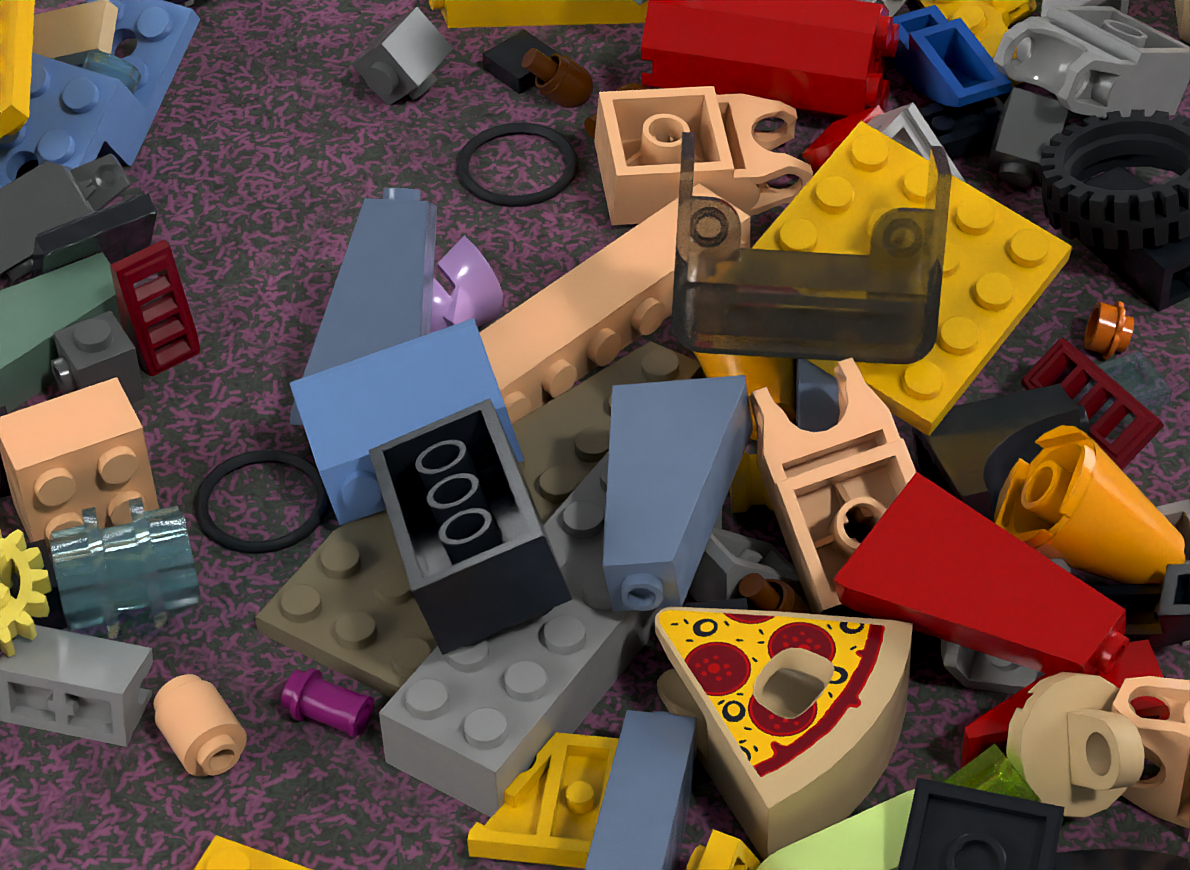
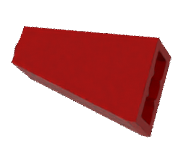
M918 472L910 479L833 579L839 602L852 610L879 619L913 623L912 630L1051 676L1060 672L1094 675L1097 670L1107 674L1120 660L1129 644V638L1124 636L1126 632V610Z

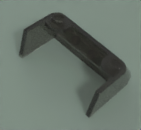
M682 132L671 324L675 337L684 347L694 352L708 354L842 361L852 357L855 362L911 364L929 354L937 338L952 179L944 146H931L925 209L896 208L884 213L872 228L869 255L740 248L741 221L733 206L725 200L716 197L692 196L695 133Z

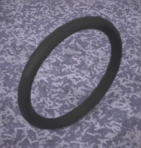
M528 122L505 123L481 131L466 143L457 159V173L461 183L471 194L482 201L506 207H526L540 204L556 197L574 180L578 169L577 153L573 144L564 135L550 127ZM525 133L547 138L557 144L566 157L564 173L557 182L542 191L526 195H504L488 191L477 184L469 171V161L479 146L488 140L508 134Z
M262 449L233 456L217 465L199 486L194 505L196 519L201 529L214 542L238 552L262 554L294 546L310 536L325 518L330 499L318 468L311 461L298 454L283 450ZM280 462L292 465L303 471L312 480L316 488L317 501L310 517L291 533L269 540H243L221 531L213 523L208 511L210 493L215 485L233 470L251 463Z

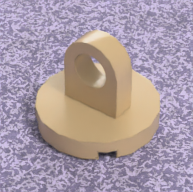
M1060 672L1040 680L1028 691V693H1033V695L1027 699L1023 708H1016L1009 723L1006 747L1012 779L1022 793L1028 794L1032 801L1065 807L1064 816L1085 818L1109 808L1126 791L1127 787L1133 786L1140 780L1144 769L1145 754L1138 729L1128 717L1111 712L1112 704L1120 688L1101 676ZM1129 703L1130 709L1135 713L1134 708Z

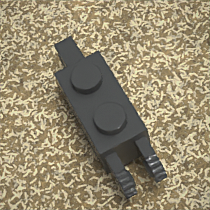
M108 154L74 169L46 161L0 188V279L7 275L11 282L14 283L32 273L35 237L38 233L103 209L132 185L121 164L113 154Z

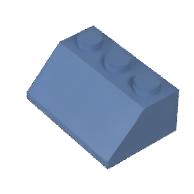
M474 318L290 382L318 471L339 525L386 510L368 450L491 398L518 462L524 461Z

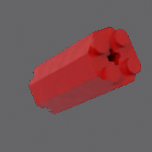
M649 0L641 43V60L652 61L653 74L642 72V85L649 89L714 86L716 95L742 93L781 101L795 108L796 112L842 119L877 105L885 113L890 91V80L883 79L886 57H895L900 26L893 23V17L889 16V10L884 4L857 0Z

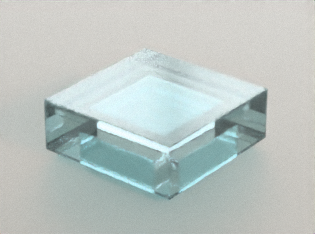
M1141 350L1097 365L1149 411L1171 403L1172 389ZM1090 383L1087 384L1090 389L1093 387ZM1109 399L1103 407L1107 411L1114 402Z

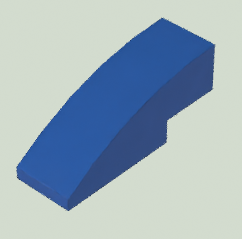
M936 5L893 17V23L900 26L899 40L895 57L888 58L897 71L915 89L931 100L946 106L961 107L1011 92V81L1007 76L998 72L993 58L961 18L948 21Z

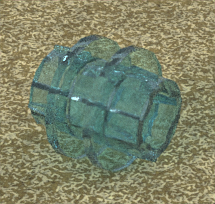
M142 497L128 499L133 521L131 523L100 529L96 508L90 507L81 510L84 525L52 532L53 539L49 541L66 622L71 624L72 630L105 624L109 639L122 637L118 613L151 606L155 628L158 629L169 626L167 610L199 603L197 596H200V589L184 514L183 511L179 512L178 506L144 511Z

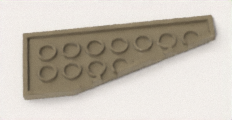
M649 341L512 424L524 461L519 462V465L543 525L609 451L612 386L703 378V369L699 361ZM387 510L346 523L334 530L255 616L258 633L390 698L396 694L438 646L411 591Z

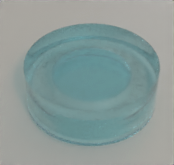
M99 50L90 51L82 66L84 69L119 79L133 95L142 78L140 71L132 64Z

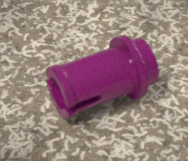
M310 668L306 672L296 669L290 675L282 692L281 705L283 708L290 710L291 718L303 721L305 717H309L344 731L354 738L360 737L373 714L374 698L372 696L362 695L322 679L321 671Z

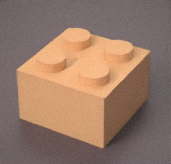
M117 377L0 417V453L14 507L30 542L45 539L49 554L58 550L74 548L86 540L120 528L136 526L143 520L160 515L143 427Z

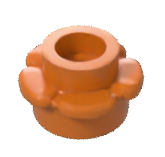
M1116 301L1114 305L1097 302L1090 314L1084 335V348L1101 353L1102 359L1112 357L1115 351L1124 353L1130 343L1134 329V318L1126 316L1123 302Z

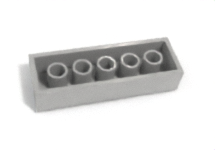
M609 451L544 524L545 531L573 600L554 607L553 610L542 617L526 619L493 633L477 645L461 647L442 655L437 646L379 712L386 763L489 817H492L504 804L503 792L520 773L527 771L534 765L536 754L556 732L574 733L654 635L655 617L660 610L664 609L613 612L602 567ZM722 508L714 526L722 529Z

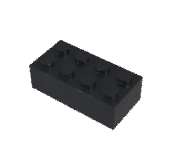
M491 398L368 450L411 591L442 655L461 647L477 645L493 633L526 619L542 617L553 610L554 607L573 600L518 459Z

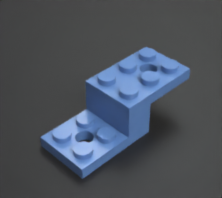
M88 0L87 3L98 0ZM109 0L118 8L110 58L71 65L32 53L29 119L17 133L11 136L5 135L0 139V188L16 180L19 168L31 160H38L39 165L48 161L74 169L96 160L97 156L103 157L113 154L120 164L130 167L135 161L200 21L199 16L194 10L164 0ZM130 38L137 39L136 49L130 56L115 59V50L121 42Z

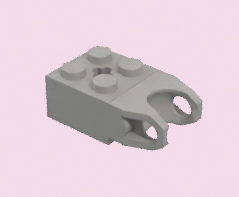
M1050 5L1046 17L1030 16L1005 32L993 60L998 72L1015 81L1027 82L1043 87L1049 92L1056 94L1060 105L1078 114L1096 115L1103 120H1106L1107 112L1120 111L1122 117H1130L1131 110L1141 109L1145 110V117H1151L1156 110L1169 112V116L1175 115L1190 80L1189 46L1111 6ZM1018 46L1017 59H1012L1013 53Z

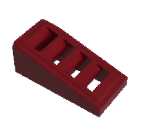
M161 240L110 265L122 328L136 348L138 364L149 376H155L200 353V345L197 331L170 245L165 240ZM158 274L157 278L134 288L133 284L151 275Z
M1061 338L1025 374L1021 380V385L1027 391L1060 384L1073 400L1090 383L1093 387L1077 403L1082 404L1085 408L1088 420L1109 399L1114 403L1090 427V437L1123 470L1164 427V424L1066 339ZM1128 414L1133 417L1134 420L1112 444L1105 440Z

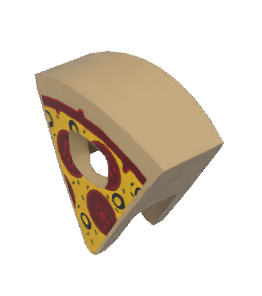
M667 607L657 613L655 617V633L668 659L675 668L664 672L657 680V692L670 713L697 718V757L764 860L781 848L846 819L871 792L887 768L899 741L906 714L913 623L780 611Z

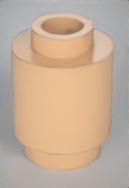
M193 674L178 676L162 686L156 694L153 703L156 711L155 723L186 771L191 775L202 777L219 775L231 769L239 760L246 746L247 734L215 686Z

